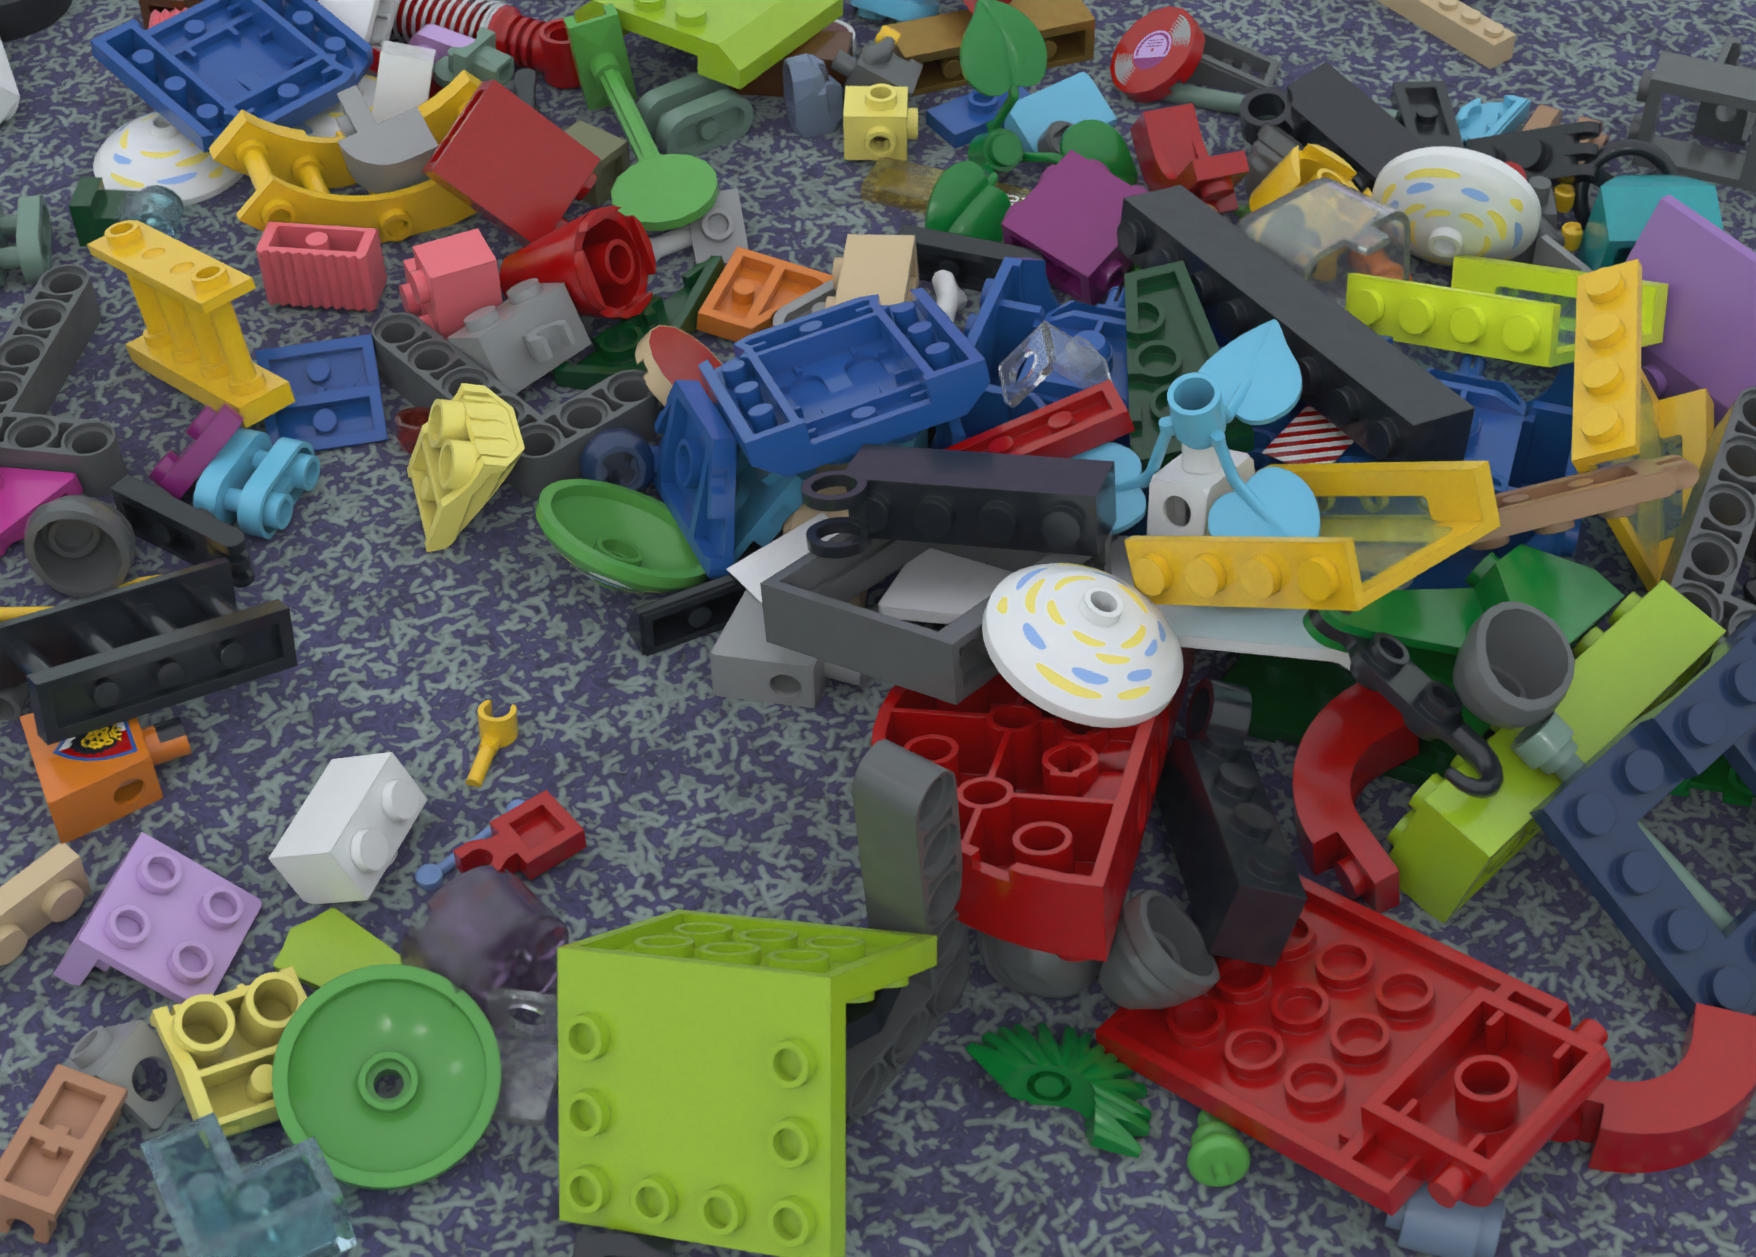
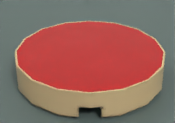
M658 325L651 329L637 343L635 352L637 364L644 361L648 370L643 376L647 387L664 407L675 380L699 381L708 394L698 365L707 359L713 369L723 365L705 345L692 335L674 326Z

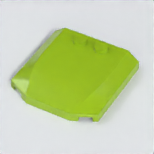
M591 0L574 11L575 20L577 23L605 15L603 6L613 3L619 16L623 37L633 32L696 55L699 75L740 90L843 15V0Z

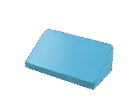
M1080 72L1017 100L1005 119L1004 129L1014 132L1019 137L1023 151L1038 152V139L1053 122L1066 121L1076 124L1083 120H1099L1114 126L1117 124V118L1091 77L1085 72Z

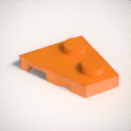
M737 246L698 311L696 330L737 342L748 335L773 327V317L781 307L820 285L833 280V275Z

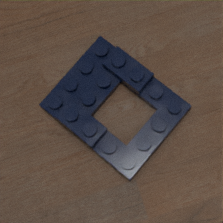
M1756 612L1713 650L1710 664L1674 696L1624 728L1529 812L1690 1020L1696 1003L1748 1015L1756 1011V899L1720 931L1637 825V822L1683 780L1700 775L1722 754L1756 797Z

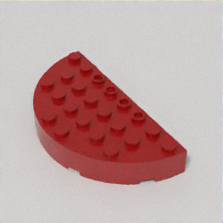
M1181 647L1183 675L1178 689L1166 708L1145 722L1127 727H1095L1060 718L1027 700L1000 673L957 705L894 685L879 708L873 725L871 747L877 741L887 739L955 774L963 860L960 901L954 907L959 913L958 918H955L956 920L997 939L1029 949L1056 954L1065 961L1083 962L1095 960L1107 962L1195 660V648Z

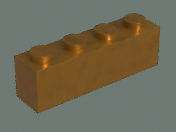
M1012 0L1008 4L1028 17L1041 33L1047 51L1046 69L1094 59L1096 19L1082 0ZM969 9L886 25L901 33L893 53L904 60L909 61L911 58L923 65L912 96L969 85L963 76L960 65L962 38L972 18V13Z

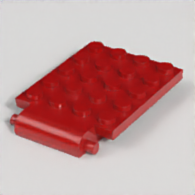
M1300 875L1299 877L1308 900L1275 967L1213 955L1220 978L1215 986L1206 994L1193 998L1187 1003L1165 1009H1126L1121 1006L1095 1030L1097 1044L1100 1043L1104 1046V1054L1113 1053L1118 1058L1117 1062H1123L1133 1071L1391 1216L1425 1182L1429 1183L1428 1191L1431 1197L1445 1208H1453L1459 1200L1474 1207L1490 1205L1605 1080L1611 1071L1610 1057L1603 1046L1608 1040V1034L1599 1022L1586 1018L1572 1031L1570 1030L1572 1020L1568 1003Z

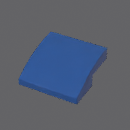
M372 334L255 351L257 365L289 381L296 401L264 419L266 433L271 439L272 447L282 437L309 442L314 452L388 441Z

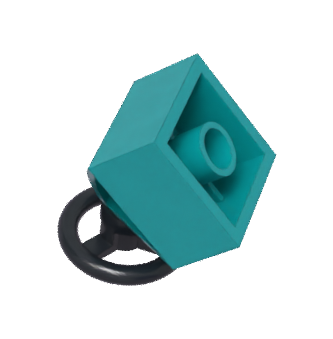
M1623 139L1602 146L1598 149V158L1586 160L1583 163L1597 167L1596 179L1573 183L1575 198L1572 209L1577 223L1581 224V229L1584 231L1576 256L1593 271L1626 261L1660 199L1669 194L1723 230L1716 186L1698 179L1679 176V172L1669 155L1658 146L1643 140ZM1622 156L1641 157L1655 166V168L1643 175H1621L1617 177L1601 169L1610 160ZM1590 184L1600 188L1592 212L1588 203Z

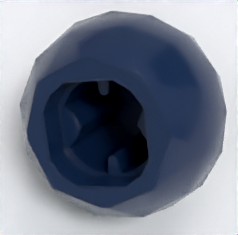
M609 428L595 434L585 444L579 459L580 476L582 479L608 482L642 493L649 487L654 475L655 456L649 443L638 433L626 428Z

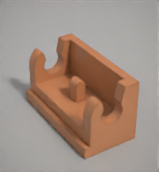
M57 1064L0 1158V1232L8 1233L15 1220L19 1219L34 1229L33 1238L35 1241L45 1244L49 1242L56 1230L58 1216L108 1131H113L119 1121L121 1108L128 1097V1090L126 1088Z

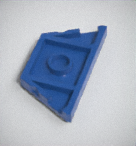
M675 380L667 397L666 406L663 411H660L654 424L656 434H663L658 446H650L655 456V472L652 482L708 578H720L731 574L726 569L734 565L736 467L739 462L740 447L716 404H713L700 382L696 380Z

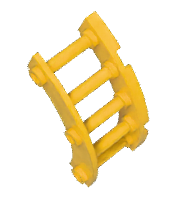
M464 69L434 97L418 106L438 146L482 82ZM241 109L208 148L214 161L236 172L250 176L256 191L236 215L239 221L264 232L268 222L379 229L381 243L388 241L398 242L411 235L451 226L477 213V211L432 179L412 187L377 194L367 190L369 195L347 196L330 194L328 188H341L357 184L347 169L337 142L344 139L341 131H336L335 137L307 136L304 130L276 125Z

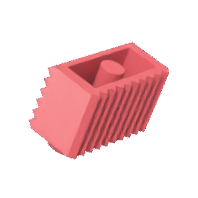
M268 222L256 248L268 303L271 306L279 303L281 306L290 304L292 307L302 306L303 308L311 305L314 309L320 306L328 309L333 306L336 310L342 307L347 311L350 309H356L357 311L366 309L368 312L375 310L387 282L386 265L383 264L384 256H382V247H380L379 229Z

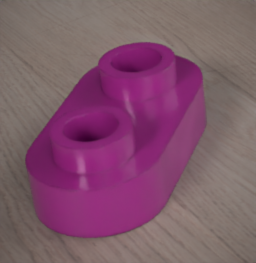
M226 403L217 411L207 404L185 431L187 435L193 438L180 455H177L170 449L153 468L148 478L156 484L155 486L162 487L171 496L180 499L233 436L243 422L244 417Z

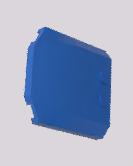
M205 0L145 31L140 27L139 22L132 19L90 40L95 59L204 153L210 152L208 148L241 109L265 121L293 128L338 104L337 93L358 85L373 63L372 45L316 0Z
M924 288L910 289L913 302L906 301L892 305H881L878 294L863 296L753 333L733 344L736 357L716 369H713L707 359L700 363L698 368L705 389L736 437L751 466L785 477H791L825 464L841 465L849 463L863 444L905 443L916 438L922 430L967 415L991 382L986 360Z

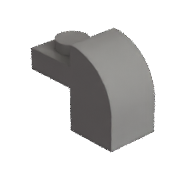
M357 85L337 93L344 115L336 118L339 129L344 139L337 142L351 177L360 186L373 193L380 194L412 187L431 179L421 171L437 149L438 144L418 107L377 124Z

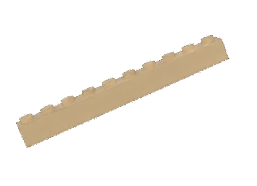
M1377 0L1489 69L1512 58L1516 34L1459 0Z

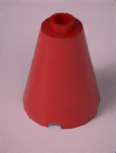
M615 205L598 207L508 255L503 260L500 268L501 290L506 299H509L506 292L514 285L528 279L537 278L539 283H564L579 316L611 320L628 319L641 314L650 303L653 291L646 292L648 275L656 274V260L651 240L641 222L634 215L624 216L621 212L617 211L621 207Z

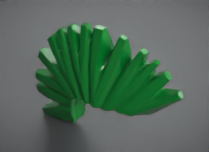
M1038 1023L1036 1040L1021 1024H1013L1012 1031L1004 1026L998 1027V1035L991 1031L982 1035L981 1041L983 1045L971 1042L965 1048L1010 1097L1020 1101L1027 1100L1031 1105L1059 1106L1074 1109L1080 1112L1084 1118H1087L1084 1126L1087 1127L1085 1135L1089 1139L1088 1143L1090 1146L1120 1155L1139 1158L1142 1147L1133 1136H1148L1150 1130L1148 1123L1151 1119V1111L1136 1102V1100L1146 1097L1147 1090L1145 1084L1126 1079L1133 1073V1070L1123 1062H1117L1118 1058L1113 1053L1104 1054L1105 1048L1100 1043L1090 1049L1089 1045L1092 1034L1085 1032L1081 1038H1077L1076 1029L1065 1026L1059 1046L1055 1042L1046 1023Z

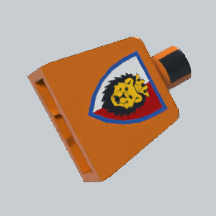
M34 713L20 716L43 793L61 844L73 841L162 799L163 794L154 766L192 754L179 716L144 728H140L137 717L51 745H47L38 736Z

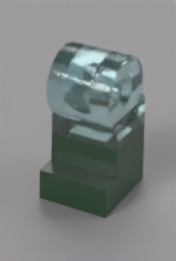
M81 177L69 203L71 217L80 246H87L88 243L105 236L104 233L108 227L126 220H138L174 238L184 213V205L181 198L167 187L152 185L145 187L141 191L105 190L102 177Z

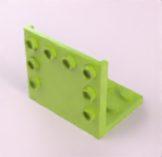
M677 909L557 947L559 1220L778 1257H845L846 1003L874 1000L875 991L882 988L907 986L910 976L936 966L937 935Z

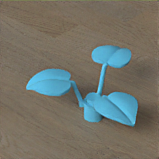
M1276 319L1240 335L1209 358L1198 372L1184 374L1172 382L1167 392L1170 416L1162 417L1159 420L1160 433L1144 473H1142L1141 461L1136 453L1118 443L1107 442L1071 457L1073 459L1115 461L1117 520L1110 535L1131 528L1142 520L1146 514L1147 503L1141 488L1150 486L1153 475L1160 469L1171 437L1175 435L1181 443L1195 450L1213 447L1227 481L1234 490L1220 496L1211 506L1208 514L1210 536H1320L1321 522L1317 501L1309 486L1298 475L1280 467H1266L1256 472L1245 484L1237 472L1226 444L1224 434L1226 424L1230 423L1234 417L1249 425H1265L1288 414L1300 399L1302 392L1300 368L1287 345L1280 324Z

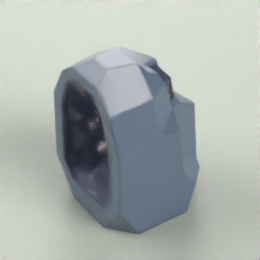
M802 54L784 59V101L787 117L794 133L802 137L834 133L843 125L841 84L828 74L824 61L814 55Z

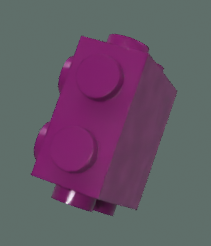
M1070 150L1057 165H1050L1042 173L1037 186L1022 202H1015L1008 209L1001 223L1004 243L1040 251L1046 263L1048 282L1079 302L1095 306L1105 294L1108 295L1111 288L1121 285L1125 278L1124 274L1133 264L1129 258L1117 250V228L1121 222L1123 198L1149 191L1139 185L1131 186L1114 176L1100 161L1095 159L1088 160Z

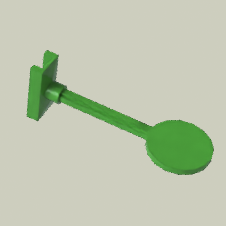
M613 3L603 6L605 15L580 23L576 22L573 15L563 18L583 99L588 110L612 107L638 163L630 166L617 177L611 189L612 205L621 207L617 211L621 212L624 216L634 215L641 222L644 229L648 231L681 228L700 219L714 206L719 195L716 171L706 161L692 155H661L658 152L633 101L637 99L636 89L619 16Z

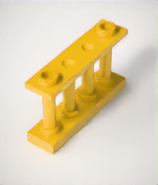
M126 220L113 224L105 230V236L87 244L91 255L125 272L146 329L143 331L142 336L125 345L131 360L141 369L200 403L208 404L216 411L224 403L228 404L244 417L240 425L244 428H248L296 402L289 381L252 361L231 301L256 289L252 277L138 220Z

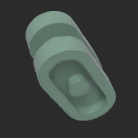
M698 71L648 91L636 104L653 142L665 154H685L695 157L744 136L753 121V107L748 100L735 90L729 89L728 85L699 75Z
M42 194L19 197L17 214L5 216L0 204V287L7 286V269L21 268L27 283L38 282L40 277L51 269L53 231L47 203ZM9 237H16L17 246L8 247Z

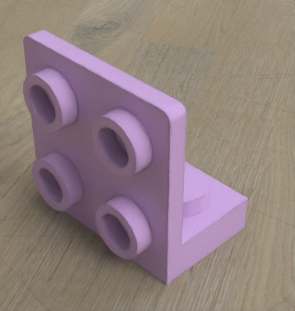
M141 832L115 870L53 975L69 984L80 986L94 966L104 972L112 966L178 1004H182L185 1000L195 995L214 994L257 916L262 902L256 896Z

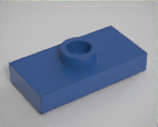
M1018 87V100L1031 95L1023 87ZM973 90L969 94L926 110V124L954 149L969 144L977 135L988 132L987 122L995 118L1008 97V91L997 97H989ZM1005 121L1001 125L1002 129L1005 128Z

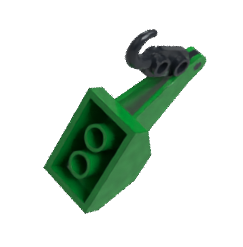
M1520 544L1501 559L1493 552L1488 554L1465 579V582L1471 588L1392 590L1359 611L1309 609L1303 616V625L1308 634L1325 647L1348 653L1351 661L1350 670L1353 677L1365 688L1379 692L1400 711L1405 725L1412 733L1424 740L1433 741L1440 739L1446 742L1477 772L1479 779L1468 777L1455 768H1448L1445 771V779L1463 793L1471 797L1484 799L1498 793L1504 783L1503 767L1497 754L1487 741L1483 739L1492 730V725L1478 719L1467 710L1454 688L1453 668L1470 626L1492 606L1501 602H1523L1538 608L1553 619L1567 637L1573 651L1582 638L1592 628L1598 626L1625 595L1593 568Z

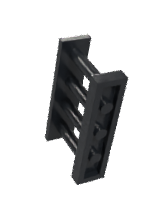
M225 557L0 622V690L28 682L37 734L47 745L298 666L290 608L279 599L239 610L236 606L230 561Z

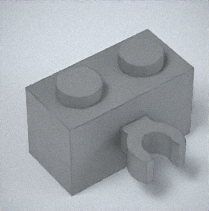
M537 278L520 282L506 292L509 299L496 307L493 305L486 306L470 313L463 319L465 327L447 339L509 390L517 394L592 344L564 283H539Z

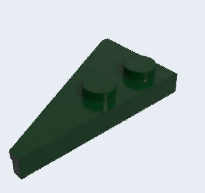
M712 255L708 260L696 264L682 274L684 287L664 302L661 296L654 294L650 303L641 314L623 319L614 327L606 329L592 339L595 347L593 353L576 365L565 361L552 370L556 384L578 390H587L613 374L624 370L634 369L648 372L644 361L639 364L636 362L635 352L637 343L651 329L658 325L674 326L690 335L693 334L697 327L698 311L725 268L722 256Z

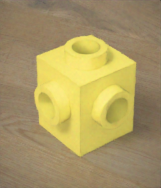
M882 83L871 86H845L843 111L844 160L907 161L908 140H918V108H908V87H897Z

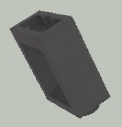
M1662 51L1654 71L1644 69L1636 101L1645 102L1643 115L1634 114L1627 139L1643 140L1661 148L1672 159L1679 175L1756 192V120L1746 155L1655 135L1664 93L1756 113V70ZM1633 156V165L1651 169L1655 168L1648 160Z

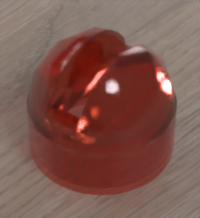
M411 407L396 414L395 434L398 444L406 453L412 455L422 425L428 422L431 408Z

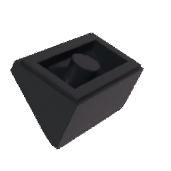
M732 574L644 604L634 608L626 624L627 631L642 655H653L724 629L746 588Z

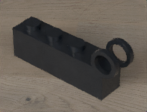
M863 444L845 470L826 471L807 478L801 486L803 503L811 509L827 512L848 509L849 517H834L821 520L810 526L806 531L808 550L816 556L830 559L858 555L871 546L872 538L1098 556L1117 520L1115 461ZM835 486L846 487L847 492L839 495L816 493L824 488ZM835 533L857 535L856 538L844 542L820 540L827 535Z

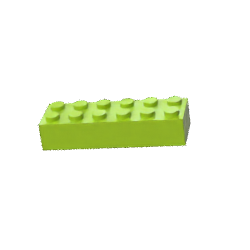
M1661 580L1643 598L1635 592L1628 595L1609 617L1607 622L1612 627L1603 632L1595 626L1572 651L1575 658L1574 677L1565 698L1556 708L1555 712L1573 729L1574 734L1571 739L1578 745L1575 753L1584 763L1592 758L1624 728L1674 696L1683 688L1726 633L1724 628L1664 580ZM1493 725L1491 727L1495 734L1486 741L1497 754L1503 767L1504 783L1496 795L1484 799L1471 797L1455 788L1438 773H1435L1413 795L1408 803L1413 809L1396 824L1386 838L1394 846L1388 856L1399 869L1400 889L1424 911L1443 924L1542 830L1529 812L1563 783L1554 772L1546 775L1540 768L1531 770L1511 749L1512 742L1525 727L1506 729ZM1457 754L1450 766L1468 777L1479 779L1477 772Z

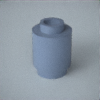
M1425 1182L1393 1216L1386 1213L1384 1227L1399 1230L1396 1243L1398 1247L1437 1257H1494L1502 1226L1505 1201L1495 1198L1486 1207H1474L1459 1200L1453 1208H1445L1431 1197L1428 1191L1429 1183Z

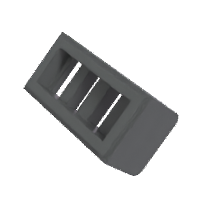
M1199 26L1205 37L1203 55L1193 75L1185 82L1243 93L1272 87L1281 65L1279 61ZM1250 71L1261 72L1259 78L1250 75Z

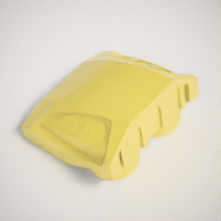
M461 383L452 400L436 399L433 402L428 422L422 425L407 467L408 477L412 479L426 536V552L446 549L455 542L460 532L490 500L507 478L525 449L514 408L484 385Z
M293 966L281 969L279 972L265 973L257 977L250 985L245 986L242 983L236 985L235 990L216 996L212 993L192 996L182 1004L173 1005L170 1012L167 1006L152 1010L149 1018L150 1024L156 1028L171 1059L194 1125L204 1143L240 1134L280 1120L276 1111L272 1089V1070L275 1052L287 1023L294 1012L308 998Z

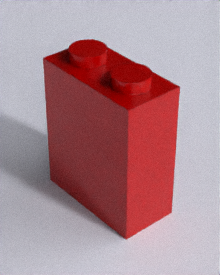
M493 79L481 82L421 172L526 246L567 224L568 220L563 217L564 213L574 199L581 201L589 193L597 180V174L593 170L601 159Z

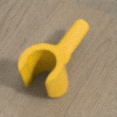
M485 700L478 706V728L481 742L478 746L479 751L466 778V785L481 788L494 756L497 755L499 748L510 745L517 738L518 718L517 707L514 704L511 705L507 715L498 718L493 717L492 700Z

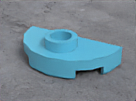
M1505 95L1503 102L1481 104V98H1477L1461 107L1456 116V121L1464 148L1466 149L1468 139L1512 133L1528 116L1531 100L1514 95Z

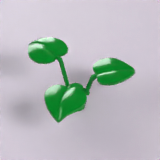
M978 0L960 46L961 70L967 83L978 93L989 97H997L1008 91V97L995 118L987 122L988 132L977 135L970 142L968 147L969 161H962L951 165L937 179L927 206L925 228L1001 243L1003 241L1001 223L1006 212L1011 207V202L1004 191L994 187L998 181L997 173L1010 171L1019 163L1040 162L1057 164L1070 150L1088 160L1095 159L1100 161L1114 176L1131 186L1136 185L1138 173L1122 136L1112 126L1099 120H1083L1071 125L1061 137L1060 154L1052 152H1025L1019 137L1008 129H1002L1001 125L1019 99L1018 87L1036 85L1044 77L1047 66L1046 45L1037 27L1016 8L996 0Z

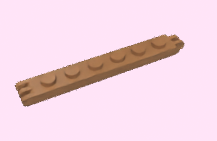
M1672 454L1651 460L1640 458L1497 493L1495 497L1501 526L1471 543L1470 548L1473 550L1499 548L1510 542V535L1534 530L1537 534L1564 532L1575 526L1574 520L1596 514L1605 519L1621 518L1635 514L1639 511V504L1666 498L1674 494L1675 491L1694 486L1699 479V469L1695 464L1683 457ZM1427 510V511H1423V512H1419V513H1430V512H1429V510ZM1356 552L1361 581L1379 575L1381 573L1380 567L1399 563L1415 553Z

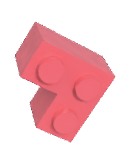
M478 228L412 246L414 258L403 260L407 283L399 285V292L405 312L415 316L418 315L422 321L446 340H448L449 336L465 327L463 319L470 313L486 306L493 305L496 307L503 303L497 259Z

